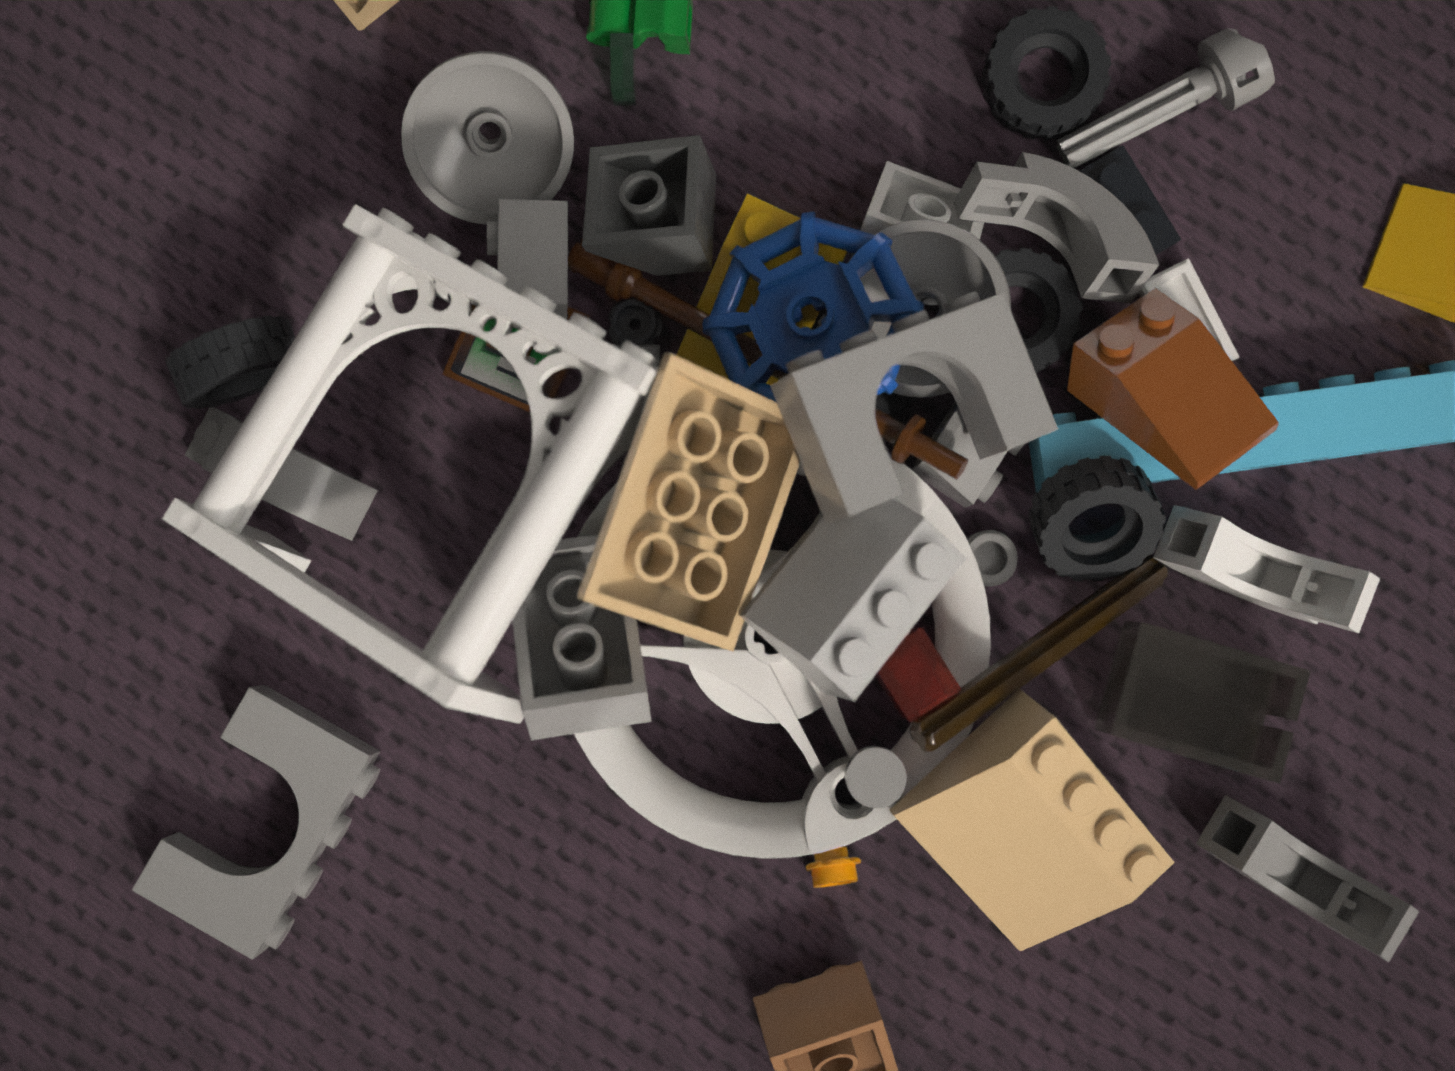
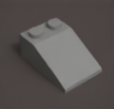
M599 534L561 539L512 619L522 713L531 740L652 722L637 620L577 599Z

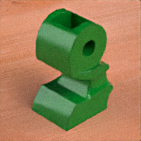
M589 0V25L586 31V39L589 42L600 46L623 47V50H635L647 37H658L664 43L666 51L690 55L693 17L692 0Z

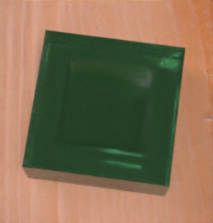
M610 33L611 93L614 106L636 105V49L633 33Z

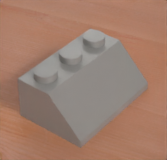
M895 499L888 500L860 513L828 524L825 523L821 514L739 616L824 694L855 701L961 566L966 557L925 517Z

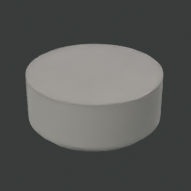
M985 530L974 533L966 538L977 561L984 587L1000 585L1013 575L1018 561L1017 551L1013 542L1006 535L994 530Z
M881 746L864 747L855 752L846 765V786L854 799L864 806L870 808L889 806L899 799L906 786L907 776L905 767L900 758L887 748Z

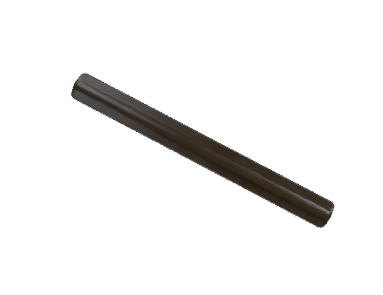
M1149 555L1138 567H1133L1125 571L1124 574L1109 581L915 719L912 724L913 727L909 731L912 740L918 743L919 747L925 752L935 751L1163 585L1164 579L1168 576L1167 567L1160 564L1157 559L1153 558V555Z

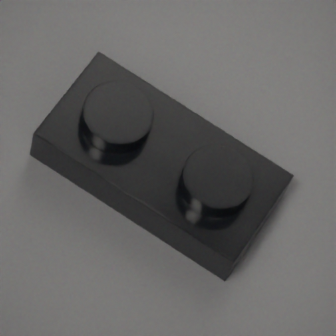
M1124 145L1079 171L1102 185L1126 206L1148 236L1155 255L1160 254L1182 240Z

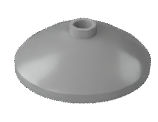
M490 51L470 52L452 57L440 63L416 86L408 101L402 121L401 138L403 154L410 174L417 186L439 208L452 216L472 223L487 224V221H498L499 199L551 200L563 185L572 163L574 151L573 125L570 113L560 92L537 68L517 57L504 53ZM486 122H493L498 125L501 134L496 139H487L481 134L480 126Z
M922 219L901 222L880 231L892 239L891 250L916 300L923 303L925 299L933 298L938 303L939 312L935 318L946 314L943 308L944 304L974 291H977L981 301L1004 293L1011 310L1009 286L1000 263L991 250L970 232L946 222ZM871 269L860 278L871 303L889 299L875 269ZM874 322L871 330L875 331L878 340L886 337L891 323ZM910 365L900 366L895 379L898 387L893 391V393L909 397H933L950 392L947 386L935 375L922 368Z

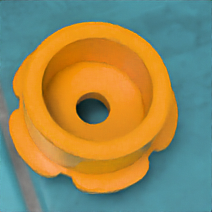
M839 847L814 854L815 862L806 865L807 872H811L813 888H822L857 882L856 864H860L861 859L859 857L850 858L847 847Z

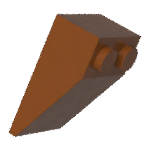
M1157 288L1151 290L1073 345L1067 391L1195 490L1277 430L1278 420L1201 320Z

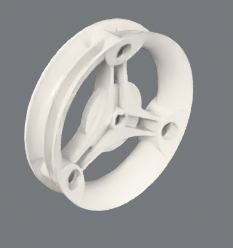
M888 452L887 454L903 491V495L893 499L925 517L966 557L961 566L932 601L935 622V650L929 684L912 723L898 743L890 750L900 758L906 770L907 780L902 795L893 804L883 808H870L859 802L847 805L836 800L835 787L845 777V769L849 759L858 751L847 730L837 697L824 694L779 651L764 652L763 643L754 641L755 630L744 620L733 652L684 635V646L640 644L642 656L677 661L689 665L694 679L706 696L720 708L736 717L757 723H780L804 754L815 777L810 781L802 800L774 803L742 801L718 795L679 776L664 765L644 745L630 725L574 734L590 763L608 786L631 808L656 826L698 846L737 856L792 858L822 853L851 844L895 821L896 818L889 810L968 737L974 722L935 751L925 752L919 747L918 743L912 740L909 731L913 727L912 724L915 719L989 667L991 649L990 616L985 587L977 561L966 536L949 509L917 474L903 463L900 464L892 460L891 454ZM800 461L796 474L806 476ZM617 484L603 497L594 509L578 537L600 534ZM821 511L819 512V514H818L817 517L815 518V520H814V522L812 523V525L816 522V520H817V519L820 517V515L822 514ZM807 531L788 552L769 550L752 599ZM821 707L847 756L832 761L824 768L798 719L813 713Z

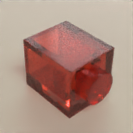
M922 627L912 628L875 674L902 718L910 723L962 690Z

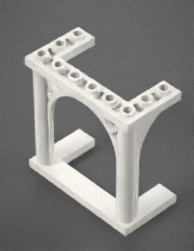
M355 204L343 223L344 227L357 236L353 245L194 504L174 498L162 519L445 707L520 724L524 718L521 696L481 671L586 497L614 462L631 448L659 369L656 365L658 360L628 341H624L620 349L603 341L606 332L592 321L577 313H574L569 321L553 313L557 305L530 287L524 286L520 294L504 286L508 280L507 277L478 259L475 260L471 268L459 262L457 258L460 252L430 233L424 239L412 232L414 227L391 211L382 208L378 216ZM417 289L418 298L414 308L406 314H399L395 310L392 294L404 290ZM435 295L450 303V306L443 311L433 309ZM375 304L382 317L377 324L366 326L364 325L365 322L372 315L376 314L371 309V306ZM471 304L477 306V308L473 312ZM491 318H496L495 328L490 332H485V323ZM438 327L456 329L473 334L493 345L510 362L523 384L530 405L532 446L527 471L515 499L424 650H422L304 573L312 560L273 535L246 525L327 390L344 368L359 354L387 337L412 329ZM512 327H514V328H516V329L519 330V331H516V332L511 333ZM532 346H534L538 353L550 355L537 365L530 364L526 359V354ZM565 368H575L582 372V383L573 394L561 399H549L544 396L543 385L546 379L553 373ZM553 415H572L569 422L561 419L560 431L558 435L554 436L549 429V422Z

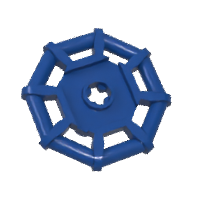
M804 212L800 220L743 248L736 245L729 253L732 260L710 316L703 319V334L710 336L729 380L776 402L770 384H766L775 369L789 375L785 364L818 350H821L824 360L842 354L840 343L871 331L874 322H890L891 325L886 337L895 334L892 327L893 323L924 311V303L916 300L891 250L892 239L883 232L876 235L817 218L815 212ZM819 243L854 253V256L848 264L839 261V265L827 262L823 256L818 255ZM798 246L801 247L802 255L770 271L764 265V263ZM871 269H875L889 299L871 303L860 278ZM749 278L759 283L758 291L760 292L755 306L751 304L748 313L736 312ZM812 304L816 311L826 308L827 316L821 320L819 328L810 330L808 327L800 329L796 326V323L803 318L801 309L806 305ZM752 331L763 356L749 367L736 339V335ZM901 365L892 366L887 371L879 385L876 396L883 392L890 395L898 387L895 379Z

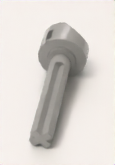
M1225 28L1200 41L1198 45L1200 67L1194 68L1056 140L1058 144L1056 146L1057 150L1063 158L1065 165L1076 168L1210 99L1213 95L1226 110L1233 111L1258 98L1275 83L1273 67L1264 45L1239 35L1236 29ZM1252 71L1254 76L1246 79V73Z

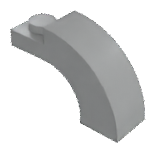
M209 407L202 423L195 431L194 438L184 456L202 465V468L206 471L213 473L243 422L215 407ZM292 448L261 499L352 541L378 490Z

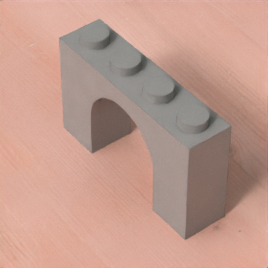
M974 291L944 304L943 308L946 314L930 320L926 310L893 323L892 327L895 332L893 335L878 340L875 331L871 330L840 343L839 345L842 350L840 355L824 360L821 350H818L785 364L789 375L773 383L770 387L826 524L850 517L903 495L880 437L875 419L876 394L883 377L892 366L910 365L922 368L935 375L947 386L957 402L980 460L1008 451L1058 430L1004 293L981 301L977 291Z
M266 685L248 688L220 738L275 769L291 786L299 809L298 829L291 847L282 859L275 864L264 867H247L225 859L178 832L161 839L132 889L135 893L252 960L268 949L269 946L276 950L284 941L295 921L294 918L287 915L297 896L306 899L314 889L323 873V868L316 865L326 846L334 849L340 843L352 822V819L344 814L355 795L363 799L368 794L381 770L373 765L381 752L380 750Z

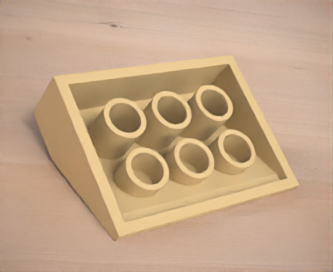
M664 353L577 599L733 652L744 623V619L739 615L752 600L800 464L799 456L778 404L673 354Z
M1018 689L889 810L1019 951L1132 903L1175 863L1055 716L1021 689Z

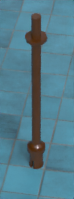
M583 238L581 243L577 242L573 246L568 256V269L605 288V294L616 302L634 298L712 342L710 336L703 334V319L709 317L710 314L643 278L641 270L586 252L582 246ZM744 333L736 335V339L748 363L752 365L763 356L756 340ZM775 369L771 376L780 380L787 376V374ZM875 407V419L880 437L894 445L891 455L892 460L902 464L911 454L956 480L962 475L967 466L968 458L923 434L926 419L916 414L905 424Z

